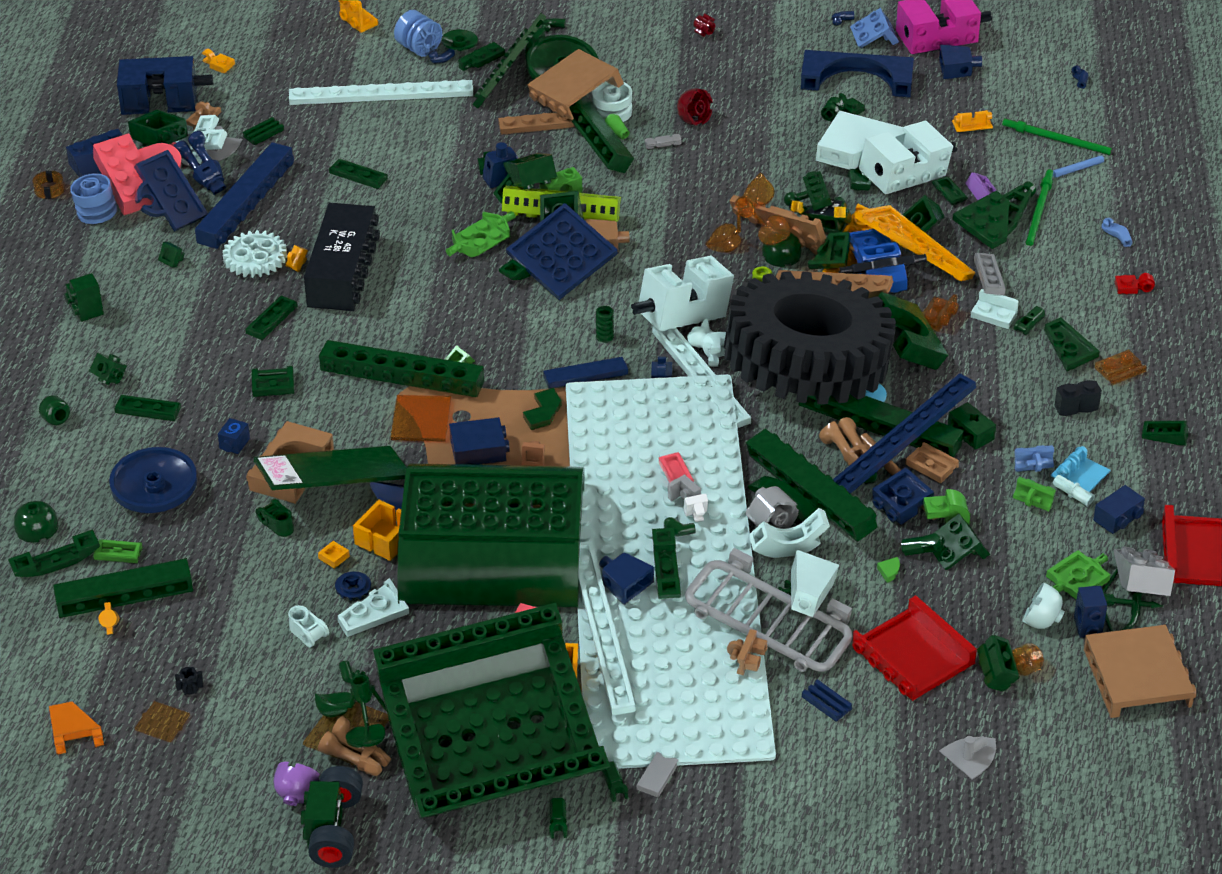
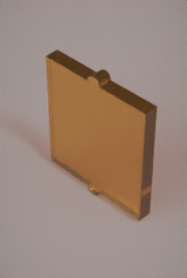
M154 701L147 712L142 714L141 720L135 726V731L171 743L177 733L183 730L182 726L190 717V713Z

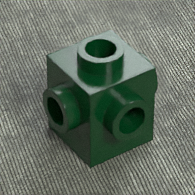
M97 353L89 372L98 376V381L109 385L110 382L119 384L124 376L127 365L121 363V358L118 356Z

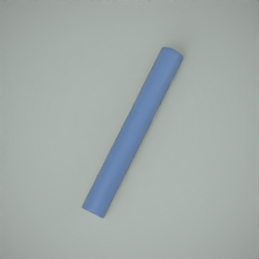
M1100 155L1053 170V176L1056 178L1103 163L1104 157Z

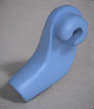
M1111 218L1103 220L1101 225L1103 231L1118 238L1124 247L1132 245V239L1126 227L1114 223Z

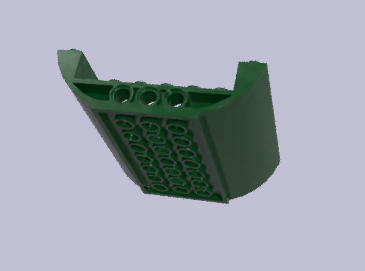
M409 463L405 474L399 525L398 604L399 601H405L406 604L519 606L520 603L541 607L556 603L557 607H578V572L585 468L570 466ZM444 503H451V504H452L451 506H448V507L442 506ZM468 503L474 504L472 507H466L465 505ZM512 504H517V505H519V506L516 507V508H511V507H509V506L512 505ZM533 505H541L540 508H532Z
M556 603L373 649L389 723L410 796L420 819L610 768L604 746L599 747L563 639V622ZM534 715L543 717V721L540 723H533L530 719ZM511 721H517L521 726L518 729H510L508 724ZM466 733H472L475 738L472 741H464L462 736ZM443 739H449L452 744L444 748L439 745V742Z

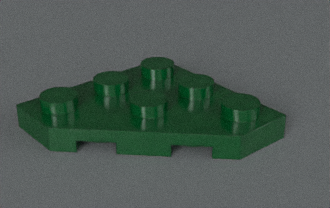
M994 191L953 213L952 220L988 247L994 249L1007 242L1009 199L998 191Z

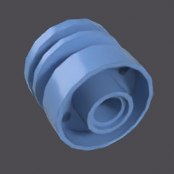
M409 10L397 21L394 29V38L399 44L410 51L425 57L439 46L442 39V28L440 24L417 10Z
M93 173L84 175L72 183L70 192L75 203L77 216L81 222L86 224L103 223L116 214L117 204L110 179L107 176Z

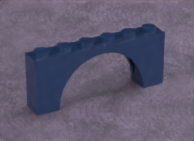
M805 50L801 74V89L819 91L821 84L832 75L847 71H860L883 79L890 86L892 96L911 97L914 57Z

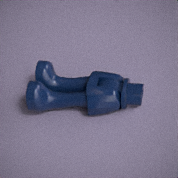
M195 131L189 136L188 142L203 161L201 165L186 141H179L174 144V147L180 152L181 158L185 159L193 169L192 177L215 195L226 188L220 163L217 160H213L207 153L204 146L206 138L203 132Z

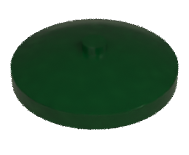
M550 35L537 40L529 48L526 67L529 75L534 80L578 49L597 59L599 58L595 50L579 38L568 35Z

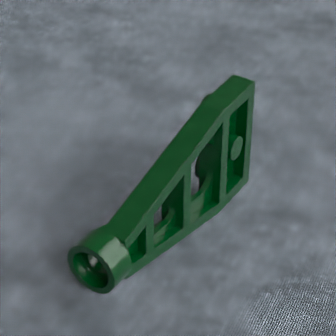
M1029 181L1003 195L1009 200L1014 198L1021 201L1019 206L1009 202V211L1013 213L1011 217H1008L1007 236L1017 227L1030 198L1036 193L1035 185Z

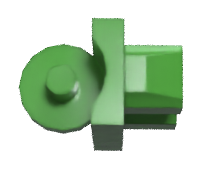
M1019 477L1013 498L1025 502V505L1028 507L1033 505L1050 511L1056 490L1052 487L1035 483L1033 480Z

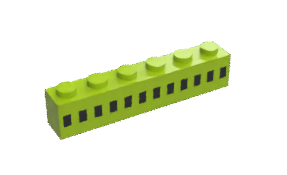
M506 186L503 188L502 211L507 212V214L512 211L515 216L519 213H524L526 217L535 218L537 215H540V195L566 191L536 188L523 190L522 187ZM579 193L584 220L594 219L616 222L619 220L621 197Z

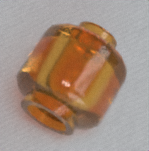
M1025 643L1012 650L1019 675L1027 676L1040 670L1043 666V653L1037 645Z

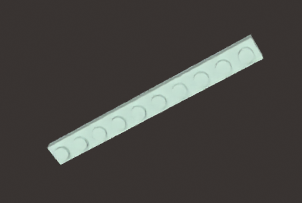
M445 80L441 82L425 81L420 83L406 82L400 84L289 89V105L473 96L472 80Z
M592 541L581 542L578 572L579 587L612 715L636 712L634 698Z

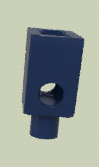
M940 45L939 62L943 79L971 76L973 67H982V56H972L970 48L966 46Z
M504 142L497 143L496 150L488 152L485 156L482 177L489 188L499 186L508 175L503 163L518 159L513 149L507 147V144Z
M622 553L614 560L604 556L599 562V567L602 568L603 585L624 605L654 583V567L627 553Z

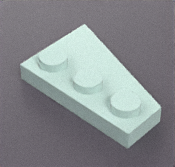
M389 578L381 588L372 590L366 599L361 602L357 601L339 614L338 623L346 636L349 637L409 614V607L405 601H399L398 604V591Z

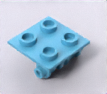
M1081 446L1077 447L1075 452L1070 454L1051 474V477L1055 478L1057 475H1061L1074 484L1079 483L1080 487L1091 492L1110 472V469L1088 459L1087 449Z

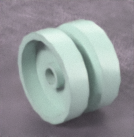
M605 81L592 90V104L604 120L610 114L619 115L623 122L631 117L632 89L625 82L618 88Z

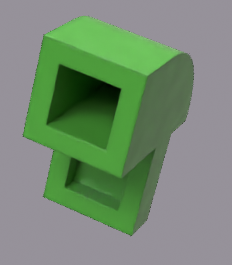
M946 489L945 496L924 497L923 505L927 519L945 518L947 523L960 514L970 525V513L966 499L959 491Z

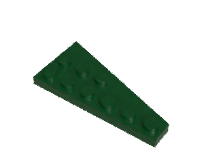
M540 13L529 29L525 27L520 34L521 39L518 37L504 55L506 60L502 58L496 66L499 69L495 68L489 77L492 79L487 78L482 85L484 89L480 88L474 95L476 100L472 104L479 109L546 18L544 14Z

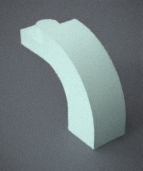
M818 508L804 522L792 528L780 529L763 521L749 534L752 548L757 553L772 558L795 556L797 550L807 553L821 544L819 536L830 526L825 511Z

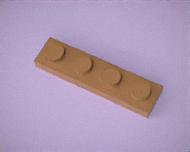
M558 112L498 118L501 134L574 127L570 119L562 117Z

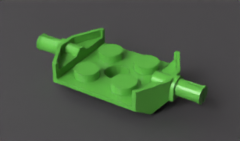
M510 211L504 216L482 212L483 219L457 234L452 230L454 245L446 249L447 255L452 256L456 252H460L469 257H475L510 237V229L507 223L516 218L514 212Z

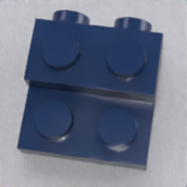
M907 468L902 469L872 489L873 505L878 510H885L888 519L891 522L897 521L900 525L918 514L917 508L923 505L924 497H934V491Z

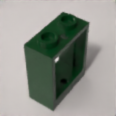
M160 110L152 111L128 121L131 138L147 145L157 143L171 144L188 137L185 118Z

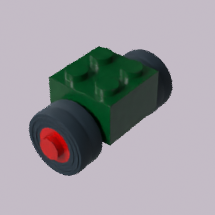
M334 766L327 768L322 772L319 781H310L309 791L304 792V806H306V810L301 811V825H304L303 840H307L308 853L311 860L323 867L338 868L345 866L350 862L353 855V835L341 827L343 808L352 807L359 802L362 794L363 780L357 771L349 767Z

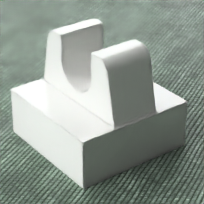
M706 493L685 498L683 508L685 516L692 515L695 522L704 521L703 515L707 512L708 506Z

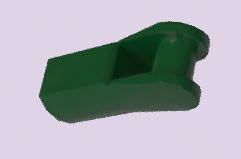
M1035 306L1024 317L1017 320L1014 330H1020L1026 336L1045 317L1044 309Z
M933 533L923 537L902 539L901 547L902 552L907 556L925 552H939L944 548V543L938 534Z

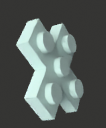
M201 115L195 130L188 131V137L178 140L176 143L186 141L193 155L201 164L202 160L188 142L189 136L195 131H202L206 138L204 144L206 150L222 149L227 132L224 129L215 130L219 121L216 115ZM182 158L181 162L186 166H190L188 162Z

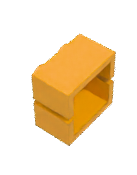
M378 500L353 525L354 544L370 552L374 549V554L391 561L398 554L401 509L398 508L395 515L394 506Z

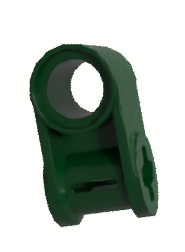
M276 498L272 499L270 504L265 507L256 509V516L259 521L276 535L287 537L294 532L292 512Z

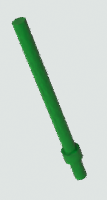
M1004 118L1002 126L1016 129L1017 132H1028L1110 155L1112 151L1110 147L1027 125L1026 122L1020 120L1016 122Z
M1051 169L1046 171L1045 177L1041 180V191L1026 239V245L1029 246L1034 244L1047 194L1053 184L1052 177L1054 172Z

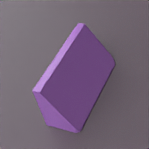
M971 173L965 182L977 200L997 191L986 176L977 173Z

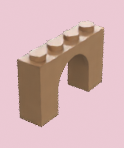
M287 421L278 430L273 441L269 442L263 455L260 456L332 451L334 449L333 434ZM256 464L247 473L246 480L248 481L249 490L296 504L305 491V488L272 491Z

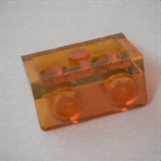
M953 294L949 301L934 296L922 312L933 330L940 332L943 326L948 325L951 315L957 313L959 308L957 295Z

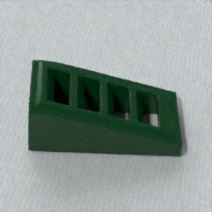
M1144 421L1142 439L1186 446L1189 433L1187 421Z

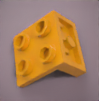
M338 0L341 19L347 21L359 32L378 25V19L362 8L361 1Z

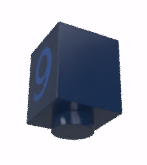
M231 418L228 419L218 433L219 448L236 454L240 453L250 439L248 423Z

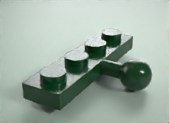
M812 171L803 177L806 191L797 194L789 192L784 197V203L788 207H791L792 201H801L806 198H810L814 211L832 205L821 171Z

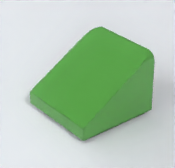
M457 345L445 358V360L469 364L475 362L470 355Z

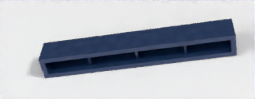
M272 142L195 228L198 244L218 249L222 243L226 242L227 237L236 230L240 222L246 219L247 214L255 209L256 204L265 197L268 190L273 188L276 181L283 177L285 171L293 165L292 147Z

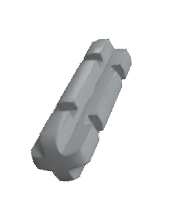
M672 134V137L665 135L655 137V139L652 137L646 138L644 141L646 149H654V146L661 148L671 146V144L674 146L680 145L681 136L680 134Z

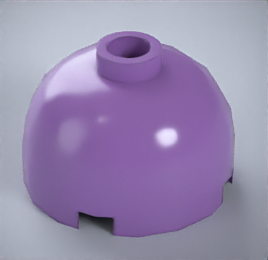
M289 762L279 763L273 780L277 794L283 798V802L287 805L297 806V803L304 804V792L309 791L310 781L320 780V773L296 763L295 767L288 766Z

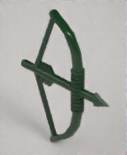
M1116 569L1103 588V593L1107 606H1113L1115 603L1132 605L1130 622L1120 629L1128 630L1136 625L1140 616L1141 606L1153 609L1163 605L1154 601H1141V592H1133L1132 600L1115 598L1113 594L1105 593L1118 574V569ZM1106 613V624L1108 626L1109 631L1113 632L1111 623Z

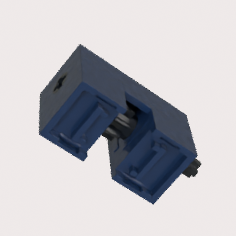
M193 56L119 60L117 90L121 115L149 113L151 90H153L154 94H163V89L166 92L168 113L196 111L197 86L214 85L213 75L195 74Z

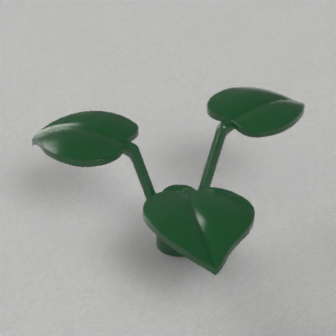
M358 675L353 677L350 681L351 693L315 694L316 707L326 717L344 715L348 708L354 707L356 701L361 704L364 726L355 727L347 732L345 738L348 745L356 748L363 746L371 747L379 744L385 738V729L381 724L369 726L365 703L371 700L372 695L375 696L385 711L386 707L384 701L375 690V686L370 685L368 676Z

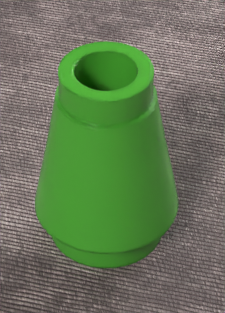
M610 114L605 118L607 124L619 138L623 140L629 136L630 132L619 115Z

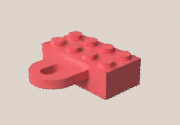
M129 133L93 145V159L101 174L110 179L115 201L123 215L140 211L142 206L152 204L148 198H143L140 203L136 204L135 193L143 181L134 166L141 161L169 150L179 168H181V154L174 146L166 143H157L137 149Z

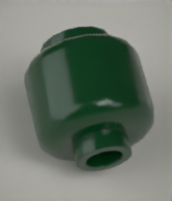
M51 395L44 398L40 403L39 414L49 424L57 426L67 421L70 415V407L60 397Z

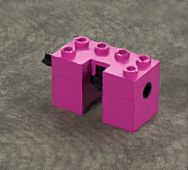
M904 0L898 2L896 32L909 52L917 54L938 50L940 45L960 46L978 42L980 23L992 20L991 11L980 12L973 0H941L940 14L937 15L934 14L925 0Z

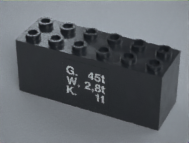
M342 203L328 204L304 275L307 307L354 311L356 304H360V291H364V278H368V266L372 265V254H375L376 241L380 239V230H377L379 215L376 214L375 206Z

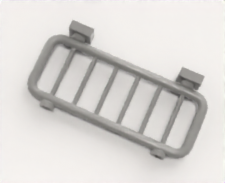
M733 548L730 552L728 563L721 560L707 563L685 592L686 601L696 608L694 612L698 618L706 619L709 615L745 635H748L749 630L753 629L749 626L772 596L787 603L788 605L766 634L757 631V638L767 640L768 647L795 660L794 666L801 672L806 671L807 668L817 672L830 670L853 638L852 631L847 626L852 608L833 598L828 604L826 613L817 610L813 616L827 624V626L806 655L791 649L790 645L811 616L807 615L785 645L770 638L769 636L791 608V595L750 575L753 557L736 548ZM714 569H720L729 573L706 604L694 597L695 592ZM732 576L748 583V585L725 614L710 605ZM754 586L768 595L746 624L730 617V615L750 588ZM831 627L841 631L844 635L842 640L825 662L819 663L809 658Z

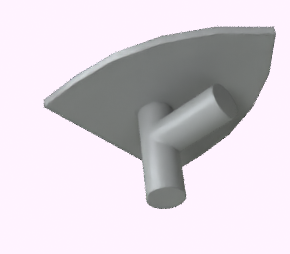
M222 126L215 127V130L222 129ZM226 137L222 149L206 151L213 160L221 161L238 149L242 139Z
M967 736L945 746L939 751L973 780L982 774L992 763L996 752V738Z

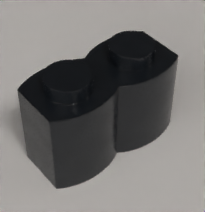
M1093 380L1082 381L1078 384H1064L1057 387L1054 406L1061 416H1071L1078 412H1093L1099 409L1102 390L1097 381Z

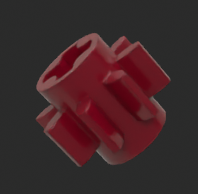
M705 13L703 16L696 17L693 23L696 28L694 32L703 37L706 34L711 35L716 27L715 23H713L715 19Z

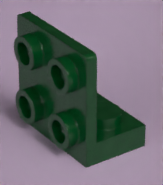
M960 514L934 532L940 536L941 541L944 543V548L939 552H933V554L945 570L950 569L971 552L973 555L978 553L982 559L990 555L973 529Z

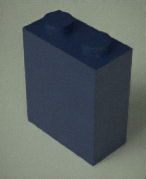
M500 417L449 423L450 441L455 464L481 465L506 461V452H510L508 439L504 440L507 437L505 425L501 426Z

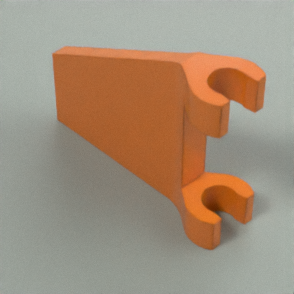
M67 702L49 706L57 755L66 753L64 741L93 736L95 747L104 745L101 726L76 704Z

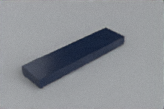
M623 357L543 371V377L548 389L566 386L567 383L590 382L628 375V367Z

